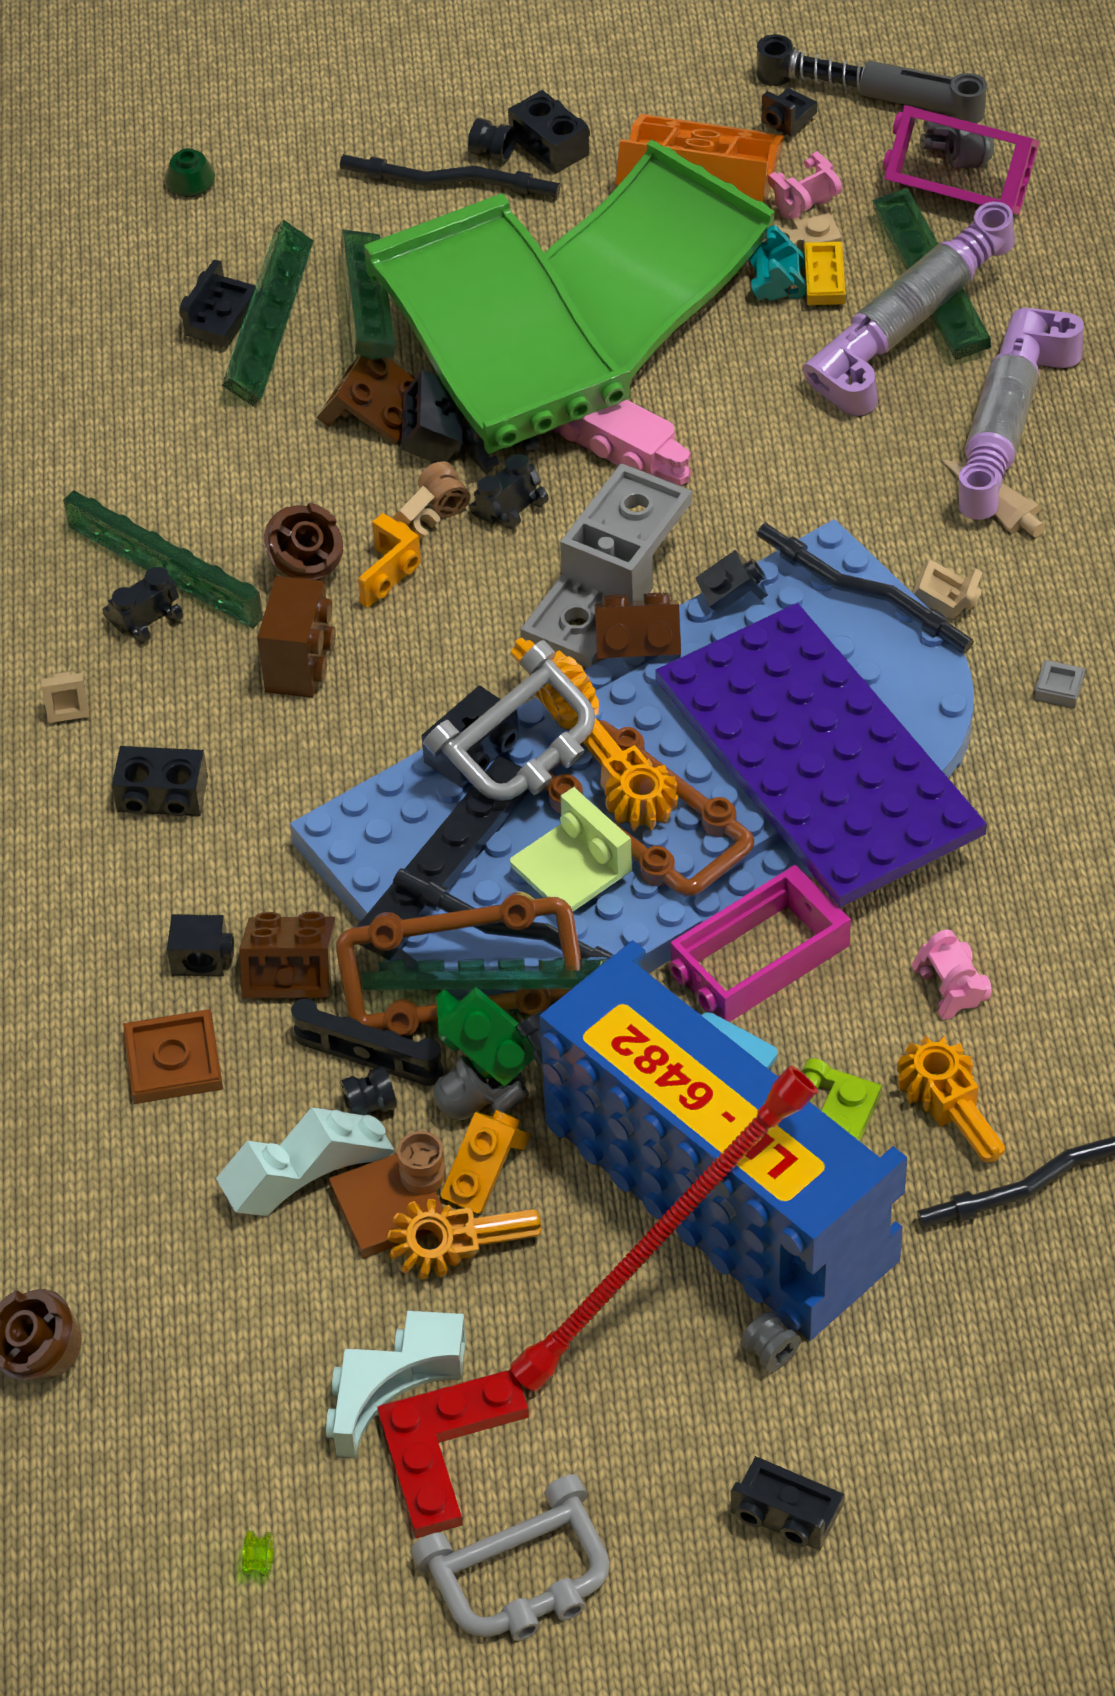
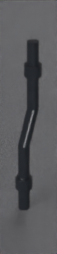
M343 154L340 159V169L364 173L367 178L380 181L388 178L422 186H433L474 180L512 188L513 192L529 196L530 192L556 198H558L561 188L560 183L533 178V174L517 171L516 174L474 165L422 171L388 164L387 159L373 156L370 159H364Z
M763 523L758 529L757 537L780 551L779 556L793 566L799 564L832 588L885 600L922 625L921 629L934 638L937 635L963 653L968 652L972 647L974 640L951 625L949 617L937 609L929 610L894 585L841 574L807 550L808 546L796 537L788 538L768 523Z
M403 868L397 871L393 879L394 884L420 897L423 905L436 912L440 909L447 913L475 909L449 894V888L434 880L429 883ZM504 922L474 927L490 935L542 940L561 950L558 928L548 923L532 922L527 928L521 930L509 928ZM578 940L581 961L586 964L585 969L590 972H594L614 955L600 946L592 948Z
M1115 1136L1064 1150L1021 1181L973 1195L970 1191L952 1195L948 1202L917 1210L919 1224L921 1228H926L953 1219L960 1223L977 1218L978 1212L1027 1199L1072 1167L1115 1155Z

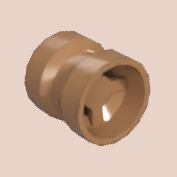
M445 461L433 463L420 474L418 486L419 488L424 486L435 496L429 503L440 517L455 516L466 508L470 501V493L463 482L459 481V476L450 463Z
M416 1131L403 1137L397 1149L400 1165L399 1175L402 1185L406 1190L414 1194L425 1195L433 1193L444 1183L446 1175L443 1161L444 1150L441 1140L428 1131Z

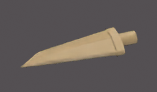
M942 460L958 478L961 469L967 463ZM1002 483L999 491L998 510L994 516L1011 534L1023 528L1033 537L1040 536L1045 529V525L1035 517L1040 511V506L1033 500L1027 499Z

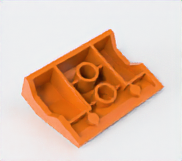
M640 114L632 124L629 140H620L615 185H619L645 154L647 143L652 139L664 147L671 148L679 156L691 163L702 166L708 173L725 183L733 184L739 191L749 197L764 203L771 187L768 184V175L776 170L784 135Z

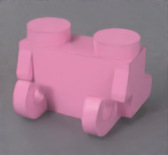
M818 151L812 153L810 158L804 161L805 167L807 169L815 167L816 173L799 182L793 177L785 181V176L782 172L778 174L774 172L768 175V184L775 193L774 204L779 208L781 217L795 219L801 215V210L804 212L810 209L813 204L828 203L831 200V195L836 196L842 192V184L837 174L833 171V165Z
M940 931L933 935L927 944L921 946L911 966L915 973L921 974L923 979L932 977L933 973L930 966H934L943 982L939 991L945 999L940 1000L938 1003L940 1007L938 1013L943 1020L953 1018L961 1009L976 1008L981 1001H987L990 998L991 983L986 975H979L972 964V951L969 944L959 942L953 931Z

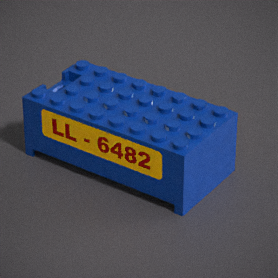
M632 940L539 1015L546 1110L545 1121L556 1136L560 1138L566 1137L578 1147L580 1154L587 1162L592 1165L598 1164L610 1174L613 1182L625 1192L631 1191L643 1202V1205L653 1217L660 1219L680 1197H683V1193L687 1192V1189L691 1188L693 1183L695 1184V1180L699 1179L700 1175H703V1172L711 1166V1163L715 1162V1159L721 1153H724V1149H728L727 1146L732 1144L733 1140H736V1136L740 1135V1132L744 1131V1128L752 1122V1119L758 1114L757 1110L765 1103L771 1086L778 1076L640 967V960L646 956V950ZM809 1101L802 1110L782 1119L775 1128L768 1129V1132L764 1133L762 1138L760 1137V1140L756 1142L755 1146H752V1149L746 1155H743V1159H739L740 1162L735 1164L734 1168H731V1171L727 1173L726 1177H723V1180L715 1186V1189L711 1190V1193L701 1203H698V1207L694 1208V1211L690 1212L688 1217L686 1216V1220L682 1221L681 1225H678L676 1232L684 1243L691 1247L697 1246L709 1256L711 1263L719 1272L724 1275L730 1274L739 1281L746 1293L755 1302H764L775 1311L787 1329H792L794 1332L799 1331L811 1341L900 1261L903 1226L896 1221L891 1225L892 1204L905 1193L907 1156L892 1146L879 1157Z

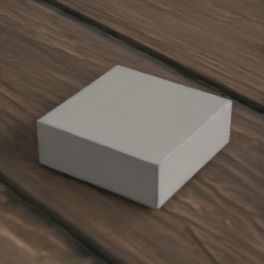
M1045 660L1035 689L1034 700L1076 708L1086 668Z

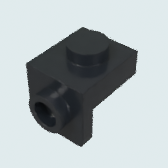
M786 88L779 96L769 91L762 95L761 122L790 137L817 114V101L790 88Z
M736 550L695 577L708 606L716 614L750 591L760 600L768 596L762 583L766 579L762 568L753 558L747 561Z

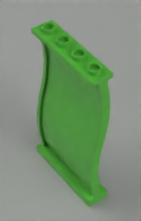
M651 139L647 143L645 154L610 196L589 216L554 243L544 254L552 264L579 313L596 339L620 368L624 366L628 368L631 380L654 351L680 325L712 299L739 271L762 241L767 239L766 230L773 226L775 211L762 201H756L739 191L733 184L725 183L708 173L702 166L691 163L679 156L671 148L664 147Z
M503 193L364 245L367 274L373 282L379 281L397 304L455 404L483 439L485 450L488 454L508 448L515 443L538 434L546 433L553 428L581 419L586 415L609 406L617 405L630 398V373L626 366L620 368L596 339L538 243L511 212L510 203Z

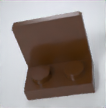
M368 344L348 367L318 414L317 419L329 427L339 415L346 419L352 413L391 443L397 444L402 439L403 393L415 378Z
M312 911L304 912L298 917H281L276 912H262L255 917L248 918L239 948L242 998L330 997L332 991L330 947L336 926L335 917L325 916L321 912Z

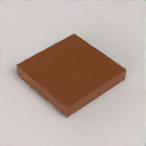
M211 1009L123 1023L134 1104L223 1090Z
M397 1153L329 1178L332 1193L362 1258L400 1245L399 1243L387 1240V1233L390 1230L399 1229L393 1222L396 1213H402L409 1217L407 1206L410 1202L415 1201L424 1213L427 1200L434 1199L436 1203L435 1213L440 1214L443 1210V1206L435 1191L420 1195L406 1190L400 1180V1165ZM421 1229L416 1232L415 1237L417 1239L433 1232Z

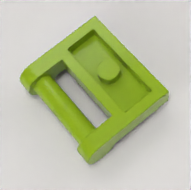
M807 1059L801 1072L814 1083L817 1090L819 1087L831 1090L821 1111L861 1142L881 1098L882 1085L832 1069L820 1059Z

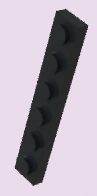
M498 756L485 773L494 782L501 784L507 783L514 778L522 767ZM473 786L405 867V870L429 883L434 880L450 888L530 790L526 789L522 794L511 800L498 801L486 797ZM392 883L356 927L370 925L377 915L384 912L394 913L402 920L427 916L432 909L423 905L420 897ZM409 937L403 938L401 943L391 950H380L372 943L360 944V946L390 961Z

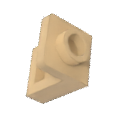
M929 559L921 568L913 594L925 605L932 609H937L951 620H954L964 608L971 610L978 601L982 589L977 586L982 572L974 568L964 579Z

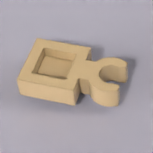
M830 213L794 221L793 230L780 228L797 248L803 251L804 243L842 242V235Z

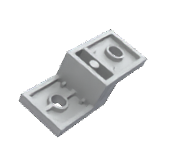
M621 463L560 541L562 575L521 627V638L525 641L531 640L534 644L545 640L555 652L560 650L566 657H572L578 664L587 668L596 664L600 659L597 658L594 604L602 603V596L618 594H626L628 602L644 601L643 594L650 593L653 589L652 555L692 503V491ZM638 505L646 508L645 510L640 512H632L628 510L631 508H635ZM578 618L587 621L586 623L578 626H573L567 623L568 621H575Z

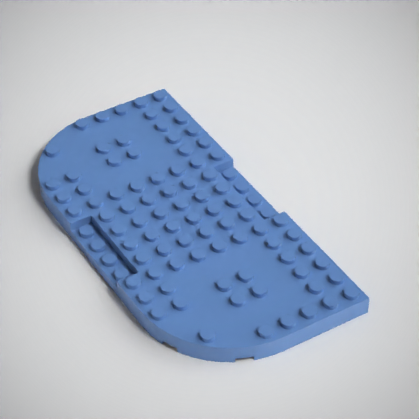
M835 519L799 538L800 541L808 546L807 550L841 574L894 585L928 608ZM776 551L757 562L766 575V579L762 583L768 596L763 600H760L750 591L718 614L708 606L703 593L679 605L681 654L604 658L585 669L584 672L596 689L595 693L599 700V714L595 716L596 719L604 720L618 730L623 727L635 728L644 738L645 751L662 764H665L667 768L709 800L715 797L728 799L736 808L737 821L752 833L754 846L753 850L744 859L704 891L694 896L680 895L667 885L652 886L647 884L641 878L640 864L632 858V871L573 911L578 940L592 948L600 946L612 954H616L633 940L646 950V956L640 960V967L647 973H650L671 960V941L790 867L796 865L807 877L813 876L656 682L655 669L798 602L949 778L956 767H960L972 730L974 690L970 668L963 652L937 635L934 638L922 630L920 623L889 602L834 589L799 564L791 565L779 556L780 551ZM535 697L516 709L519 738L509 751L502 752L499 756L523 767L532 759L539 757L555 739L564 732L570 731V729L565 730L560 727L558 722L553 720L545 706ZM584 745L582 747L585 750L584 754L573 765L565 768L561 763L551 773L556 777L563 774L574 776L582 784L583 795L617 824L615 814L608 813L606 808L607 796L604 789L600 786L601 764ZM422 749L291 822L292 843L360 922L393 883L397 871L400 868L405 869L470 791L473 784L469 781L461 788L425 764ZM543 789L536 795L529 791L452 884L449 888V894L474 908L501 905L509 894L518 891L529 894L533 899L544 898L511 868L510 858L561 824V813L551 808L548 791ZM678 798L675 811L671 812L667 824L656 821V826L652 831L646 825H639L633 832L630 822L619 825L647 848L663 846L668 849L674 856L675 870L687 879H691L736 843L728 835L714 837L706 833L702 827V815L680 798ZM441 909L438 912L431 910L427 916L443 914L447 912ZM555 914L538 916L533 920V922L548 923L558 928ZM474 927L411 936L392 958L401 969L424 985L429 982L440 989L450 992L457 1000H463L475 987L486 996L516 992L524 981L533 978L543 980L549 986L567 983L561 950L542 940L490 935ZM582 962L584 978H586L592 972L586 970V964ZM519 1009L509 1010V1011H518V1012H521Z

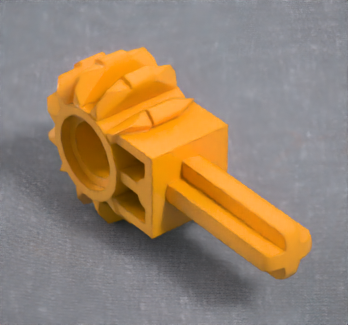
M518 638L515 640V646L511 649L512 657L519 663L526 652L535 644L531 640L525 641L523 638ZM560 650L557 651L552 661L585 695L594 709V715H598L599 700L595 693L596 689L593 687L582 666L577 664L576 660L572 657H566ZM549 682L535 693L536 698L545 706L553 720L557 721L560 727L565 730H571L577 724L578 715L576 711Z
M595 717L593 731L583 743L601 764L600 786L604 789L607 796L606 808L608 813L615 814V820L618 825L630 822L633 832L639 825H646L652 831L656 826V821L667 824L671 812L675 811L678 804L675 777L668 776L665 764L656 768L652 767L650 759H646L635 745L622 751Z
M925 1035L921 1040V1046L910 1042L906 1048L905 1055H901L897 1063L899 1091L907 1092L906 1098L909 1104L922 1101L925 1112L929 1111L940 1127L953 1121L983 1162L993 1163L1005 1153V1145L976 1107L979 1086L974 1081V1076L972 1075L973 1062L971 1056L963 1055L964 1049L961 1043L953 1046L947 1045L948 1041L945 1035L939 1042H932Z
M428 1199L424 1207V1213L415 1201L410 1202L407 1206L409 1217L402 1213H396L393 1222L399 1229L390 1230L387 1233V1240L401 1244L393 1248L389 1253L391 1259H398L405 1255L407 1260L403 1264L401 1271L407 1274L414 1264L418 1265L419 1279L426 1280L430 1272V1266H432L438 1277H443L447 1273L445 1262L457 1266L461 1259L474 1257L479 1250V1245L539 1236L541 1234V1220L537 1210L534 1209L474 1218L472 1207L453 1210L451 1206L447 1205L438 1214L435 1213V1200ZM421 1229L434 1232L438 1238V1247L431 1250L422 1248L416 1241V1232Z

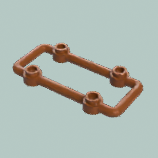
M598 720L622 751L635 745L646 759H650L652 767L656 768L664 765L645 751L644 738L635 728L623 727L618 730L610 723ZM558 762L548 771L553 779L544 788L549 792L551 808L558 813H561L560 796L575 787L583 795L582 784L574 776L563 774L556 777L551 773L561 762ZM666 767L668 776H674L677 782L676 795H678V798L702 815L704 831L714 837L728 835L736 843L691 879H687L675 870V859L668 849L663 846L647 848L618 824L616 825L631 838V855L640 864V875L643 881L652 886L667 885L673 891L683 896H694L704 891L744 859L753 850L754 838L752 833L737 821L736 808L728 799L715 797L709 800Z
M518 891L509 894L501 905L402 920L394 913L384 912L377 915L370 925L345 930L336 942V952L348 1016L356 1019L363 1025L379 1030H391L402 1037L409 1036L415 1032L419 1024L438 1022L437 1004L418 1007L408 999H398L392 1002L386 1012L366 1014L354 952L355 945L372 943L380 950H391L396 948L405 937L504 922L509 928L521 930L527 928L535 917L555 914L567 983L549 986L543 980L533 978L524 981L516 992L488 996L504 1011L519 1009L523 1014L531 1017L549 1008L550 1004L557 1002L585 979L571 906L559 897L533 899L529 894Z

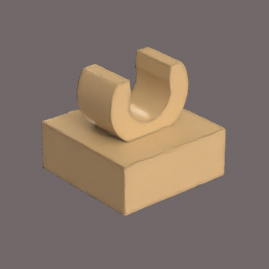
M422 486L392 519L408 525L411 531L419 535V541H421L428 532L421 526L420 521H424L430 528H433L440 521L439 515L434 510L425 508L435 496Z
M69 671L54 674L52 678L41 679L48 723L90 717L82 673L71 674Z

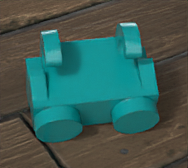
M773 225L766 230L767 240L763 241L750 257V262L757 272V277L751 280L752 290L761 301L766 298L769 301L788 296V292L790 299L801 298L806 293V282L800 275V270L805 266V256L778 226ZM791 285L797 286V288H791L789 291L787 289Z

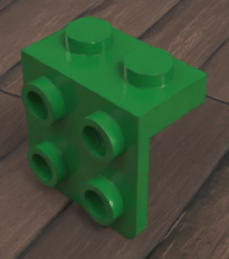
M477 987L462 1001H458L444 989L436 995L439 1037L453 1051L457 1052L460 1049L469 1056L474 1068L486 1079L493 1077L505 1087L534 1059L532 1054L535 1051L527 1038L522 1039L515 1028L519 1023Z

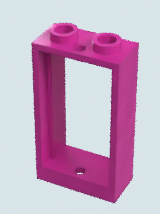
M904 105L903 112H898L893 124V134L896 135L893 148L888 149L884 157L883 171H886L884 179L981 205L993 201L1002 202L1010 207L1012 213L1020 215L1040 144L1039 140ZM920 119L1016 144L1001 199L901 174L915 120Z
M794 865L671 941V962L669 963V968L679 984H686L696 994L698 1002L706 1012L714 1013L722 1019L731 1022L849 947L851 919L809 877ZM786 907H789L816 934L728 991L698 963Z

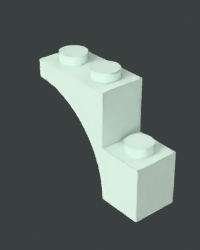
M311 1107L280 1145L246 1141L216 1177V1180L235 1212L269 1216L286 1198L316 1178L346 1166L375 1162L386 1158L394 1152V1148L385 1135L384 1126L373 1116Z
M407 1311L405 1329H397L395 1351L344 1350L342 1367H334L332 1379V1394L338 1396L336 1409H328L326 1436L327 1438H334L337 1457L356 1458L362 1435L371 1420L378 1413L377 1406L387 1404L400 1394L426 1383L441 1380H462L466 1346L464 1314Z

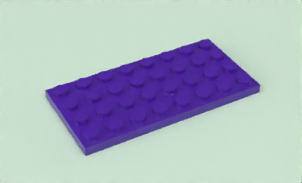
M798 602L655 669L656 682L839 908L986 835L987 823Z

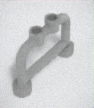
M542 640L529 649L519 662L529 673V677L463 732L460 733L449 720H445L426 736L423 744L434 756L444 753L473 786L490 799L498 801L511 800L522 794L526 789H529L533 795H536L552 781L553 777L548 773L552 767L561 762L565 768H568L584 754L585 750L580 744L593 731L595 723L594 709L585 695L552 661L556 656V652L545 640ZM549 682L576 711L578 715L577 724L570 731L564 732L555 739L539 757L525 764L510 781L501 784L494 782L466 751Z
M570 1474L552 1482L545 1489L544 1495L551 1510L455 1552L444 1533L427 1535L411 1547L410 1554L418 1570L421 1572H431L453 1619L462 1630L473 1636L485 1638L510 1631L513 1639L520 1641L531 1637L540 1629V1624L537 1620L540 1616L555 1611L559 1620L564 1621L574 1618L585 1609V1603L582 1598L590 1595L602 1586L608 1576L610 1562L607 1551L582 1505L588 1493L578 1475ZM568 1523L571 1524L590 1562V1568L586 1574L574 1580L571 1578L559 1580L552 1584L545 1593L529 1600L526 1598L516 1599L508 1603L501 1612L493 1616L480 1617L474 1614L454 1573Z

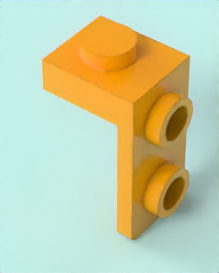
M384 513L372 521L375 550L384 556L358 578L360 603L367 608L379 598H384L394 585L406 575L412 574L421 563L419 535L411 531L405 523L396 521Z
M495 1110L493 1117L475 1112L441 1191V1197L463 1208L472 1207L474 1213H483L510 1148L525 1150L531 1133L518 1128L521 1120L499 1110Z

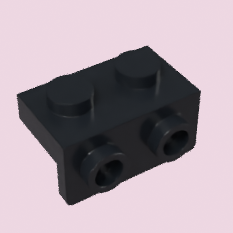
M214 259L207 270L200 273L196 286L189 296L183 298L180 304L179 315L183 320L185 335L226 347L258 300V286L224 277L222 261Z
M755 1456L741 1483L735 1482L731 1489L730 1513L735 1514L739 1520L749 1526H763L781 1534L786 1541L799 1547L807 1545L820 1551L844 1505L845 1494Z

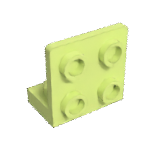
M573 787L560 796L561 824L511 857L510 866L542 897H559L571 906L572 911H575L632 871L631 838Z

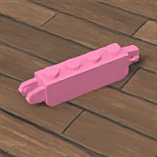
M624 400L617 405L609 406L586 415L581 419L551 429L561 434L565 439L574 441L593 451L597 456L606 458L617 465L623 463L681 486L689 483L691 470L686 465H689L691 452L675 441L673 424L629 400Z

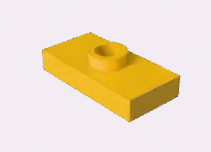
M842 242L804 243L807 305L845 304L846 290Z

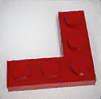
M511 1369L377 1406L380 1424L416 1539L463 1526L462 1515L439 1443L529 1418L528 1405L520 1382L515 1378Z

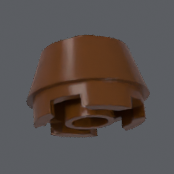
M308 503L307 506L285 507L277 512L269 520L264 533L265 550L275 572L282 577L309 580L319 579L331 573L339 564L343 554V539L336 525V518L325 508L312 503Z
M46 1289L32 1290L23 1294L19 1291H14L0 1302V1371L16 1380L52 1379L62 1375L73 1365L81 1349L82 1335L72 1311L62 1296Z

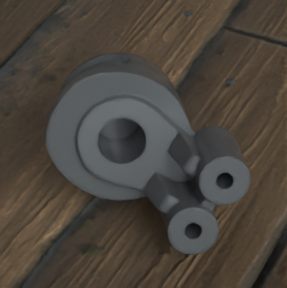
M928 121L923 122V129L926 133L920 136L921 149L945 150L952 168L981 167L992 158L994 153L993 138Z
M465 1055L457 1058L456 1068L447 1075L440 1077L433 1087L436 1105L444 1115L453 1120L469 1119L474 1116L475 1112H479L486 1106L492 1116L495 1110L508 1113L529 1096V1092L524 1086L526 1079L521 1072L504 1087L493 1077L491 1079L483 1077Z

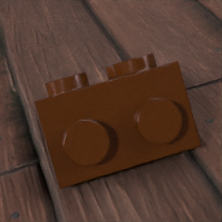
M668 592L643 594L644 601L628 602L626 594L602 596V603L594 604L597 658L681 654L678 601L670 600Z

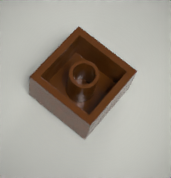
M275 576L257 637L265 692L314 698L318 682H324L327 672L326 652L333 651L336 639V629L329 624L332 616V599L326 598L324 581Z

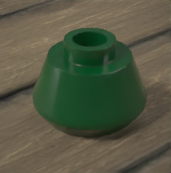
M190 148L182 149L171 157L165 174L167 187L184 197H194L203 194L215 181V171L204 154Z

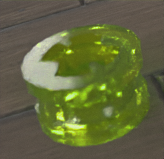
M248 1530L245 1535L242 1553L243 1575L251 1576L252 1572L257 1570L261 1572V1576L269 1577L274 1556V1535L272 1532H265L264 1536L258 1537L255 1531Z

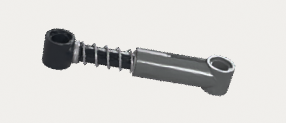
M779 34L766 35L757 42L756 75L760 82L769 86L783 85L789 82L791 78L796 79L801 76L803 81L814 78L818 84H821L823 81H829L832 87H835L838 83L843 84L846 90L852 86L857 87L861 97L949 114L950 117L976 124L982 121L985 116L987 83L983 77L974 73H962L951 77L871 60L867 61L864 67H861V63H858V66L848 65L847 60H844L843 64L832 61V57H830V60L819 59L818 54H816L815 58L804 56V51H797L789 38Z

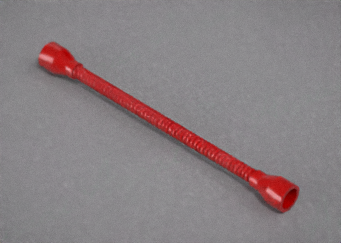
M788 1066L772 1084L765 1103L757 1110L758 1114L744 1128V1131L740 1132V1135L736 1136V1140H733L732 1144L727 1146L728 1149H724V1153H721L715 1159V1162H712L711 1166L703 1172V1175H700L699 1179L695 1180V1184L693 1183L691 1188H688L687 1192L683 1193V1197H680L670 1207V1210L666 1211V1214L658 1220V1223H655L654 1227L646 1233V1236H643L642 1240L638 1241L634 1249H631L630 1253L626 1254V1257L622 1259V1262H619L618 1266H615L614 1270L610 1271V1275L608 1274L606 1279H603L602 1283L598 1284L594 1292H591L590 1296H587L586 1300L582 1301V1305L580 1304L578 1309H575L574 1313L570 1314V1317L566 1319V1322L562 1323V1326L558 1327V1330L551 1331L544 1340L527 1347L510 1365L511 1372L522 1385L531 1391H539L554 1375L562 1354L569 1348V1343L577 1336V1333L581 1332L585 1324H588L589 1320H592L593 1316L597 1315V1312L601 1310V1307H604L605 1303H608L609 1299L613 1298V1294H616L625 1285L630 1277L641 1268L642 1264L654 1254V1251L666 1241V1238H669L670 1234L678 1228V1225H681L682 1221L686 1220V1216L688 1217L690 1212H693L694 1208L698 1207V1203H701L711 1193V1190L715 1189V1186L723 1180V1177L727 1176L731 1168H734L735 1164L740 1162L739 1159H743V1155H746L752 1149V1146L756 1145V1142L760 1140V1137L764 1136V1133L768 1132V1129L775 1128L782 1119L802 1110L818 1093L814 1083L803 1072L794 1066Z

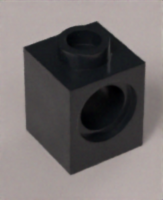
M171 914L167 943L171 975L224 976L226 959H233L234 934L227 933L224 915Z

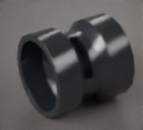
M478 117L470 129L468 137L469 153L479 156L491 154L494 160L507 162L512 155L516 142L515 127L505 124L497 127L490 120Z
M384 1066L371 1069L365 1078L358 1079L350 1076L341 1079L339 1082L348 1113L365 1116L374 1112V1110L386 1113L397 1109L393 1086Z

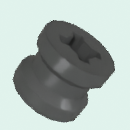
M768 1311L761 1314L748 1326L741 1338L740 1346L749 1354L756 1353L760 1357V1364L768 1372H774L783 1367L794 1356L801 1343V1338L792 1329L785 1330L781 1326V1319L773 1311Z

